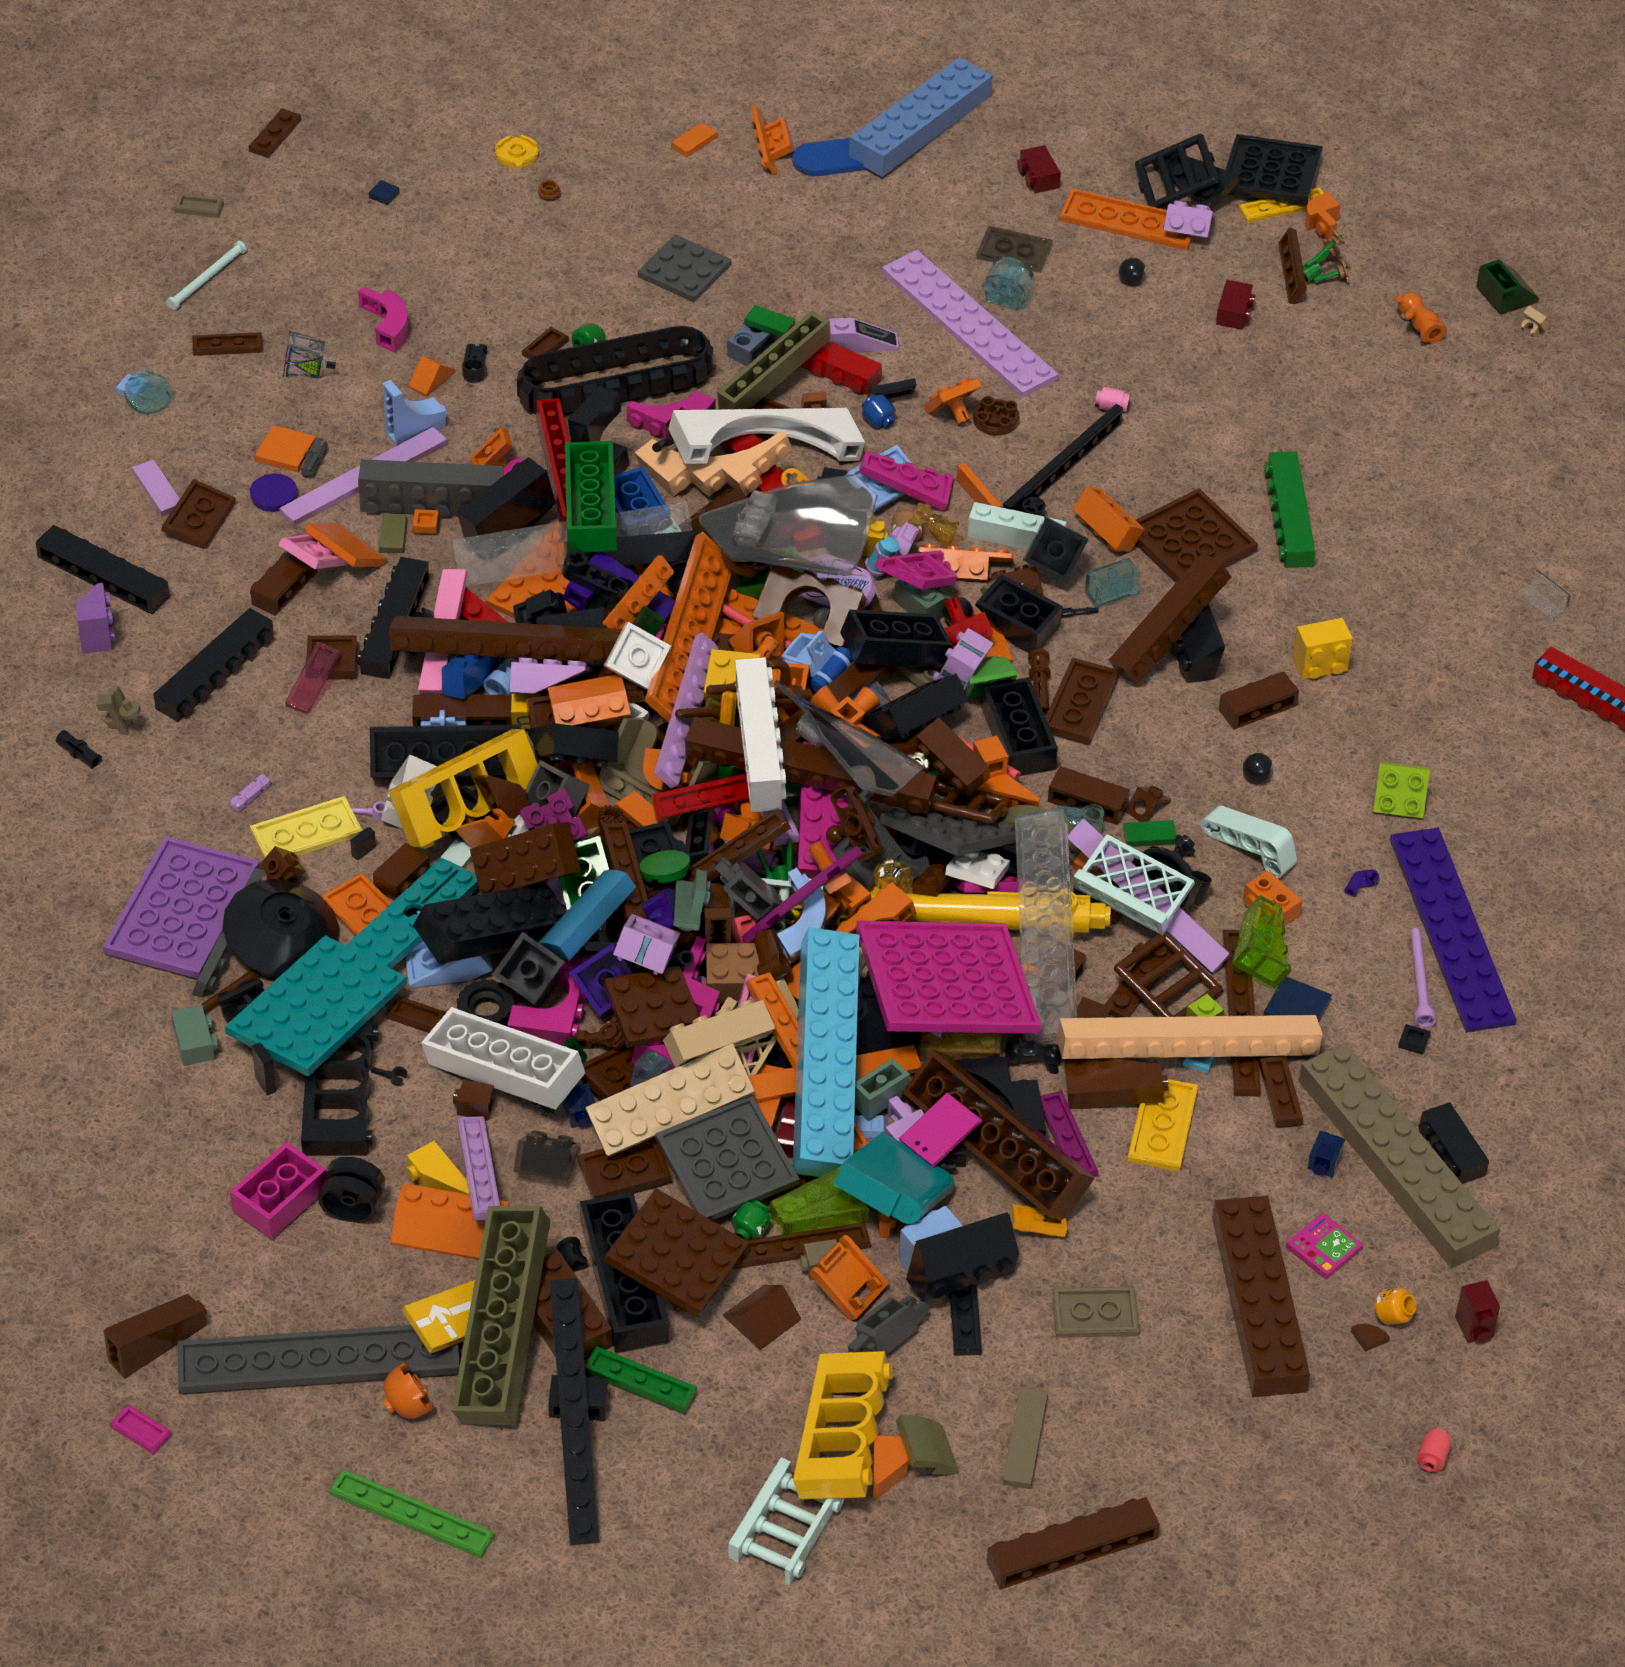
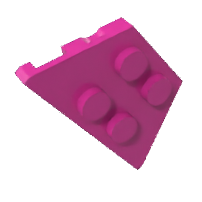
M941 550L877 558L874 566L921 590L955 585L958 577L955 571L951 569L949 561L942 560L944 553Z

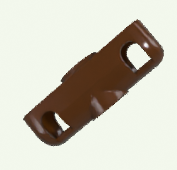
M854 786L841 787L831 794V802L842 826H830L826 831V840L832 845H838L847 834L853 848L865 843L870 848L871 852L862 854L858 859L860 861L872 859L883 852V846L880 844L874 828V815L865 809ZM846 796L850 806L840 808L837 800Z

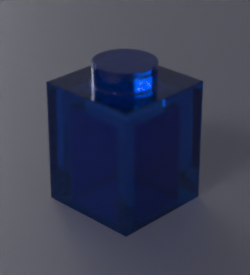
M588 1083L574 1086L563 1100V1106L571 1128H585L592 1124L586 1107L594 1104L595 1101Z
M1319 1131L1309 1155L1307 1169L1312 1170L1317 1175L1333 1177L1343 1154L1345 1138Z

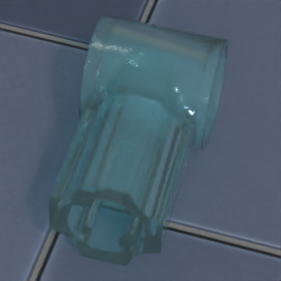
M1090 804L1084 808L1056 806L1055 813L1069 821L1073 825L1072 829L1084 818L1103 834L1104 810L1101 806L1096 804Z

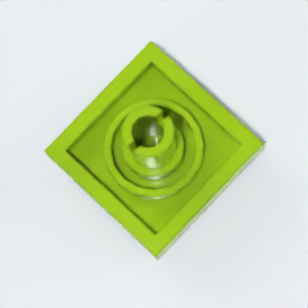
M1380 761L1373 812L1423 818L1430 768Z

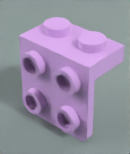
M1174 201V204H1168L1164 231L1208 238L1211 220L1214 218V212L1210 211L1211 208L1209 206L1196 204V208L1188 207L1189 204L1181 201Z

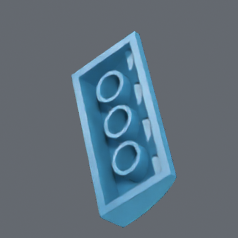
M618 870L603 871L538 943L556 956L570 961L636 888L629 875Z

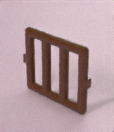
M937 780L936 790L949 794L941 801L933 800L930 810L986 824H993L999 817L1006 816L1007 809L1011 806L1012 801L1008 797L975 790L967 797L962 791H956L951 783ZM960 796L973 799L965 808L952 805ZM984 802L997 805L989 814L976 811Z
M1166 931L1163 935H1156L1144 945L1140 942L1133 948L1131 954L1114 966V971L1159 1017H1186L1187 1006L1173 1016L1163 1005L1198 979L1209 990L1196 1000L1205 994L1215 999L1223 992V987ZM1163 943L1174 953L1139 979H1136L1127 970ZM1182 961L1192 972L1155 998L1145 987Z

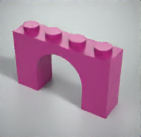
M577 952L570 961L561 958L569 966L556 983V986L562 988L567 993L566 999L557 1006L544 1009L512 1005L508 1027L563 1046L568 1037H574L579 1030V1024H576L577 1019L582 1020L584 1004H581L582 999H587L569 973L581 964L580 952Z

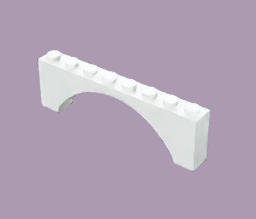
M848 408L673 410L669 425L671 436L685 464L707 463L710 452L716 446L728 439L746 434L776 435L783 431L788 437L807 442L835 456L838 461H860L865 441Z

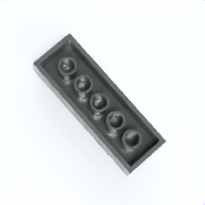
M361 459L358 477L360 511L370 514L414 515L415 509L439 510L440 517H458L457 511L462 504H468L482 491H485L499 478L504 476V466Z

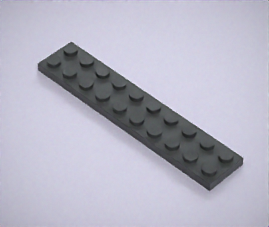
M411 1325L178 1341L179 1393L381 1380L386 1379L388 1373L404 1361L409 1365L406 1371L411 1376L413 1374H416L418 1377L453 1375L459 1373L458 1344L430 1354Z

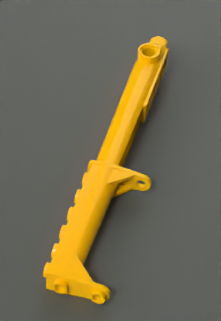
M887 868L886 871H890L889 875L886 873L885 878L867 889L871 893V900L880 889L886 888L891 883L889 880L891 878L889 877H892V869ZM790 890L789 897L795 893L794 890ZM1059 890L1054 894L987 891V895L939 893L935 896L905 893L913 900L916 914L907 922L1006 924L1008 930L1050 932L1051 936L1059 942L1073 940L1076 933H1089V928L1105 929V926L1110 927L1111 906H1106V903H1090V895H1075L1069 890ZM833 893L829 895L833 899L836 898L835 894ZM739 903L736 904L735 918L750 915ZM802 903L792 909L794 916L790 920L786 919V924H792L803 910ZM839 908L826 925L839 926L843 921L849 920V913Z

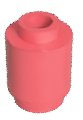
M1431 1429L1429 1433L1425 1434L1417 1455V1462L1424 1470L1435 1472L1444 1468L1451 1448L1450 1435L1441 1429Z

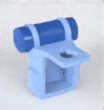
M820 630L816 635L801 632L781 656L782 660L787 663L809 665V678H811L809 684L816 693L850 667L854 660L847 648L839 646L835 649L829 645L824 632Z

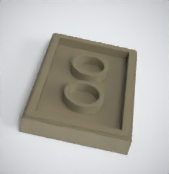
M1134 1286L1052 1288L1056 1338L1139 1336Z

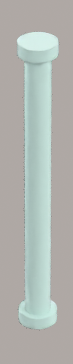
M242 241L234 243V247L177 295L169 297L166 300L167 306L177 310L181 302L240 253L244 254L247 251L246 245Z

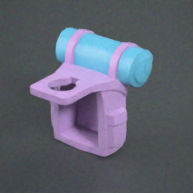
M906 522L901 527H896L884 540L876 543L875 550L865 561L868 572L875 580L885 574V572L874 567L877 558L907 555L919 529Z

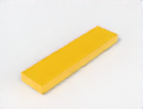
M1320 187L1312 189L1309 201L1315 196L1324 194ZM1264 199L1241 204L1238 209L1246 223L1305 211L1307 210V205Z

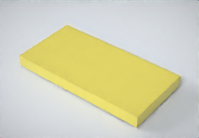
M345 796L250 826V831L264 859L274 846L291 851L299 856L350 840L363 831Z

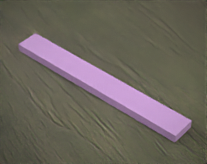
M431 427L371 460L416 462L446 446L447 439L438 430ZM360 466L280 507V514L292 526H296L358 493Z
M1083 818L1067 838L1090 859L1104 839V836ZM1110 844L1103 851L1105 858L1119 855L1118 849ZM1125 859L1127 869L1137 867L1129 859ZM1121 860L1107 863L1109 873L1123 870ZM1097 865L1105 873L1104 865ZM1143 872L1129 875L1131 885L1145 882ZM1125 876L1112 879L1119 887L1128 886ZM1157 885L1151 887L1153 897L1166 894ZM1147 888L1133 891L1134 897L1139 900L1150 898ZM1169 899L1155 902L1156 909L1165 914L1171 907ZM1179 906L1168 922L1166 930L1212 973H1215L1230 957L1231 953Z

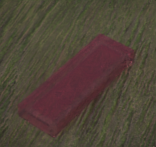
M320 642L316 643L285 701L286 707L308 715L340 656L339 650Z

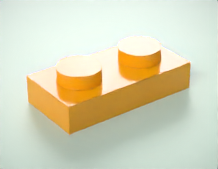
M1012 1205L1010 1215L1013 1229H1018L1022 1232L1030 1231L1048 1236L1065 1237L1068 1229L1066 1218L1060 1221L1048 1217L1039 1208Z

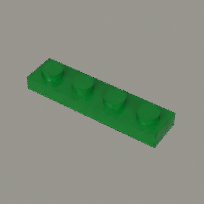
M596 1346L585 1365V1374L608 1378V1383L684 1414L697 1393V1386Z

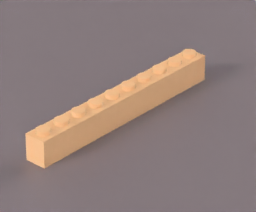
M1316 1015L1060 1018L1057 1042L1062 1059L1319 1055L1323 1034Z

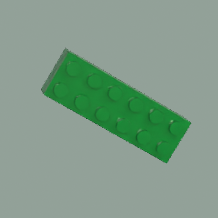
M613 441L565 442L568 552L576 549L583 552L617 551Z

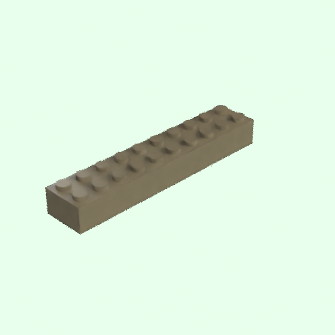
M1346 1043L1301 1064L1299 1083L1451 1269L1496 1248L1500 1231L1498 1226Z

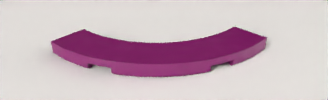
M856 846L811 879L742 936L744 941L751 943L757 932L769 930L795 906H798L812 895L814 891L853 864L862 856V851Z

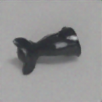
M1016 1034L1007 1043L1004 1056H1007L1008 1065L1042 1061L1050 1073L1058 1074L1059 1070L1056 1064L1061 1059L1058 1044L1041 1046L1033 1041L1022 1040Z

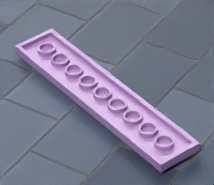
M915 250L882 267L881 273L1022 398L1058 380L1059 374L920 251Z

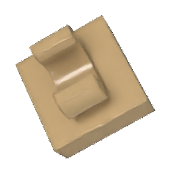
M1528 306L1523 312L1526 319L1521 323V327L1523 330H1526L1529 326H1534L1530 331L1532 336H1536L1540 329L1546 332L1551 325L1547 317L1534 308Z

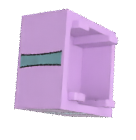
M969 628L965 633L960 632L956 639L959 642L953 650L949 648L946 651L945 656L948 657L940 673L936 672L934 674L933 680L957 673L965 690L969 679L982 661H984L993 645V642Z
M631 914L623 927L613 955L618 956L617 960L621 961L623 958L651 969L655 975L658 973L663 974L671 960L680 932Z

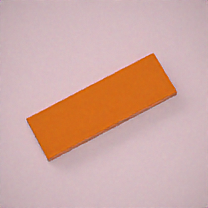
M1073 188L1059 216V221L1183 250H1188L1193 238L1192 235L1164 231L1167 210Z

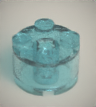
M1003 257L999 261H995L983 283V291L987 296L986 301L994 305L1002 303L1011 310H1019L1034 284L1033 272L1030 269L1027 271L1023 267L1024 263L1015 258Z

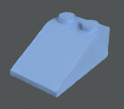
M423 940L405 956L409 985L412 988L471 981L492 971L490 954L439 964Z

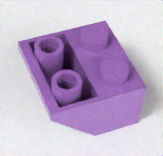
M103 583L95 585L76 603L82 654L112 650L111 641H116L114 626L109 627V624H113L112 610L106 609V607H111L109 592H104Z

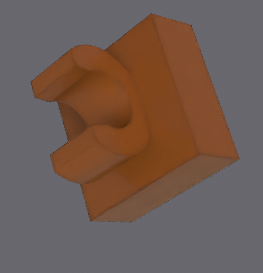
M826 392L803 394L801 407L826 408Z

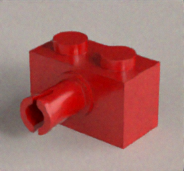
M958 596L944 602L952 619L951 625L944 628L953 644L952 650L959 642L956 639L960 632L965 633L968 628L984 638L994 634L985 612L971 617L965 616Z

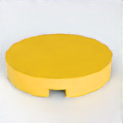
M512 135L506 136L499 140L495 147L497 161L510 168L529 166L537 160L539 155L537 142L524 135H518V137L512 138Z

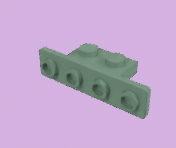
M697 869L694 883L684 880L676 881L673 925L681 930L692 931L699 930L702 907L708 906L710 898L709 889L711 881H706L707 871Z

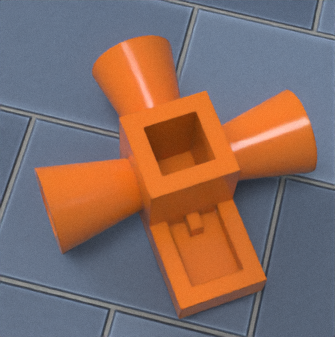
M827 685L823 686L812 697L810 703L841 717V727L869 750L879 741L881 735L862 724L864 715L880 706L878 697L869 688L863 687L854 700L847 696L840 703ZM831 722L830 724L837 729L834 722ZM820 727L810 734L809 740L811 742L831 744L823 735Z

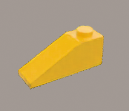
M435 1141L407 1155L408 1167H406V1173L412 1182L417 1181L423 1187L469 1194L466 1178Z

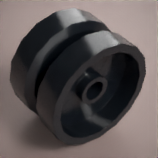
M339 1157L332 1160L327 1168L324 1177L325 1181L318 1195L320 1207L324 1212L337 1220L354 1223H365L372 1220L376 1214L379 1198L385 1186V1176L374 1164L361 1158Z

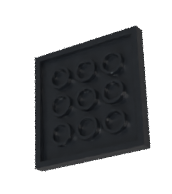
M1236 134L1225 170L1240 175L1242 181L1228 194L1307 205L1322 156L1323 146Z

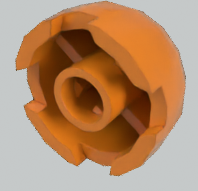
M404 1361L390 1371L384 1380L383 1390L386 1397L382 1401L391 1414L396 1411L403 1418L415 1419L433 1410L435 1405L431 1402H426L424 1397L429 1396L427 1390L416 1374L411 1376L406 1371L409 1365Z

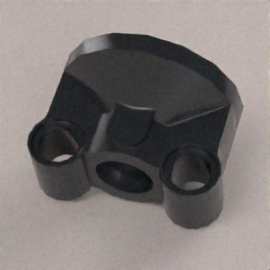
M1150 846L1142 852L1195 881L1194 886L1180 905L1183 910L1193 904L1203 903L1212 882L1210 876L1200 871H1193L1185 860L1169 849ZM1134 858L1132 863L1140 867V860ZM1157 869L1146 871L1147 876L1151 880L1163 878L1162 872ZM1175 881L1174 884L1168 883L1171 893L1181 891L1185 886L1180 881ZM1165 884L1157 885L1167 894Z

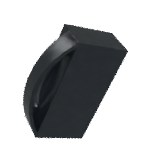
M528 457L522 462H517L511 471L499 478L485 491H482L468 504H462L457 511L466 544L486 558L506 550L527 535L556 503L547 470Z

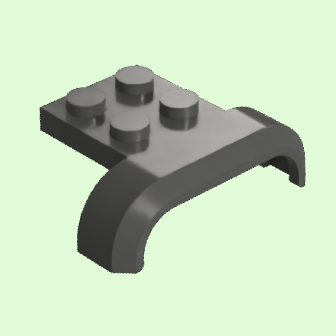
M870 786L862 789L858 796L862 800L865 809L874 815V828L878 835V840L883 846V852L866 861L857 859L845 870L866 889H869L880 877L882 867H884V871L889 868L892 869V872L897 867L902 868V871L897 876L898 878L910 880L919 877L929 867L928 857L912 858L902 851L869 806V797L876 791L875 788ZM848 836L832 851L837 860L853 849ZM867 843L858 847L863 855L871 852ZM891 860H893V861L895 862V863H888V864H886L887 861H891Z

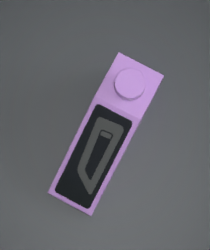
M855 318L829 319V341L853 352L899 351L896 332Z

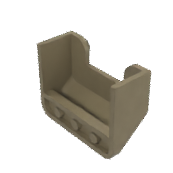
M644 717L623 718L618 730V762L610 763L607 768H602L598 779L604 791L620 800L636 791L653 805L651 794L663 792V790L656 789L648 783L643 772L645 748L654 749L659 738L658 728ZM697 759L691 772L683 768L682 772L693 774L687 786L715 780L718 773L717 763ZM689 812L667 817L669 818V825H679L689 816Z

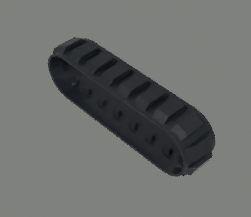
M673 326L546 352L531 357L524 363L523 368L518 371L517 396L520 398V403L535 415L536 400L560 398L563 415L574 413L599 386L619 392L620 403L686 390L700 385L707 379V375L712 373L713 347L710 346V340L698 329L689 326ZM675 355L694 357L689 360L558 387L544 388L536 386L544 382Z

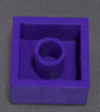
M614 942L569 972L599 1016L612 1008L603 986L604 979L635 973L626 959L622 958L620 961L617 960L618 956L613 955L616 948Z

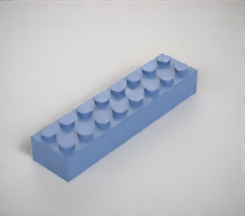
M960 57L850 136L848 156L864 164L865 168L883 177L991 96L993 75Z

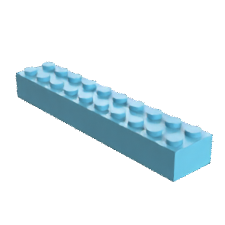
M808 927L801 942L793 1168L797 1174L836 1179L843 1162L853 1155L860 937L858 934Z

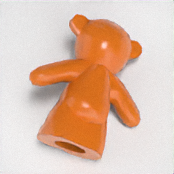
M1413 292L1404 293L1402 296L1396 295L1394 299L1398 301L1401 317L1404 320L1412 319L1414 328L1420 333V339L1424 343L1430 342L1431 344L1441 341L1447 332V327L1440 317L1424 306L1420 295Z

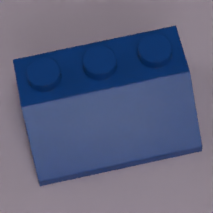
M639 467L614 475L616 528L620 535L624 537L655 534L671 516V512L645 468Z

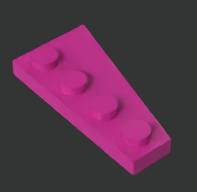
M868 451L864 453L859 468V473L877 480L888 487L899 490L910 497L921 500L932 507L944 511L948 505L953 474H936V470L931 468L921 470L914 468L913 463L905 462L899 464L895 462L894 458Z

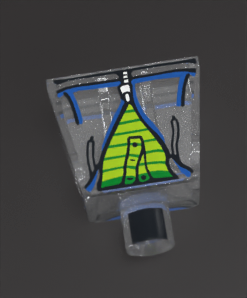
M289 331L282 377L319 379L321 367L335 369L337 356L323 354L325 346L323 340Z

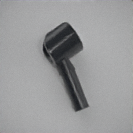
M401 1066L395 1067L392 1071L376 1067L371 1068V1073L391 1079V1083L395 1086H401L403 1083V1079L397 1076L407 1078V1070Z

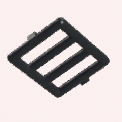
M1203 134L1192 136L1135 162L1140 179L1138 185L1141 192H1144L1148 206L1162 208L1219 182L1213 164L1215 159L1212 152H1209ZM1198 144L1209 177L1197 183L1185 150ZM1175 153L1178 154L1188 187L1179 191L1175 190L1165 160L1166 157ZM1154 162L1158 164L1168 194L1158 200H1155L1145 166Z

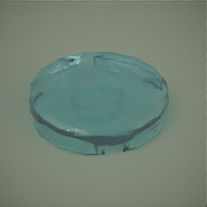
M149 370L138 371L128 379L125 385L124 396L126 402L133 410L149 415L165 409L170 401L171 388L168 381L162 375L154 374L153 371Z

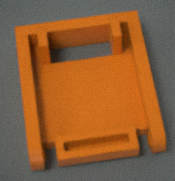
M843 1235L839 1242L816 1264V1267L809 1271L811 1277L850 1321L857 1319L889 1284L848 1235ZM864 1283L871 1290L862 1301L858 1297L852 1298Z

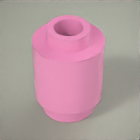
M1103 386L1102 391L1097 390L1095 404H1099L1098 409L1105 411L1118 404L1123 407V412H1126L1130 394L1124 393L1123 390Z

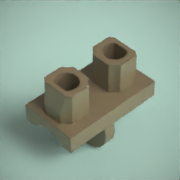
M112 686L109 694H100L96 702L99 711H108L105 717L108 728H117L120 734L123 735L129 734V725L138 719L137 715L141 712L139 703L126 699L119 686Z

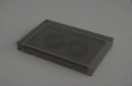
M988 226L976 253V259L1041 273L1053 240Z

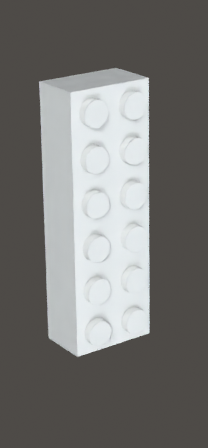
M766 657L735 660L736 694L751 812L782 810V799H786V775L782 765L783 752L782 748H780V729L777 726L778 713L774 703L775 690L772 687V667H767Z
M453 1007L448 1010L421 1042L429 1065L480 1083L494 1085L496 1089L555 1110L585 1074L578 1051Z

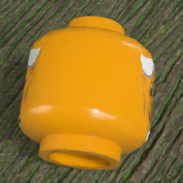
M1405 1288L1385 1289L1377 1295L1374 1310L1380 1321L1386 1325L1407 1323L1412 1319L1416 1311V1301L1413 1295Z

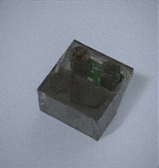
M533 1130L531 1134H527L518 1140L514 1172L564 1181L571 1178L580 1147V1142L573 1141L574 1137L558 1135V1138L547 1137L548 1133Z

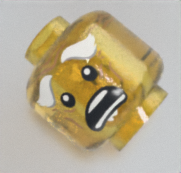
M887 859L883 863H879L873 873L875 885L878 889L886 888L893 882L904 893H907L913 883L910 868L894 859Z

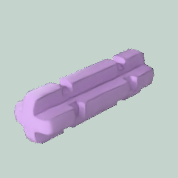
M260 774L254 779L255 782L252 781L238 793L239 796L235 795L229 801L230 808L240 812L245 807V803L248 805L262 793L261 790L264 791L270 786V779L264 774Z

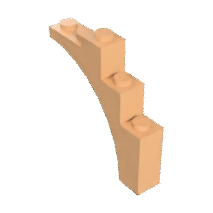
M780 431L767 441L750 449L733 454L709 456L708 462L704 464H685L681 454L669 448H665L660 452H654L652 446L657 442L654 439H651L637 450L635 455L640 466L644 467L647 473L673 496L684 490L692 482L709 497L720 490L726 483L733 488L740 486L745 496H747L762 484L760 475L767 472L770 467L786 457L792 451L788 436L783 431Z

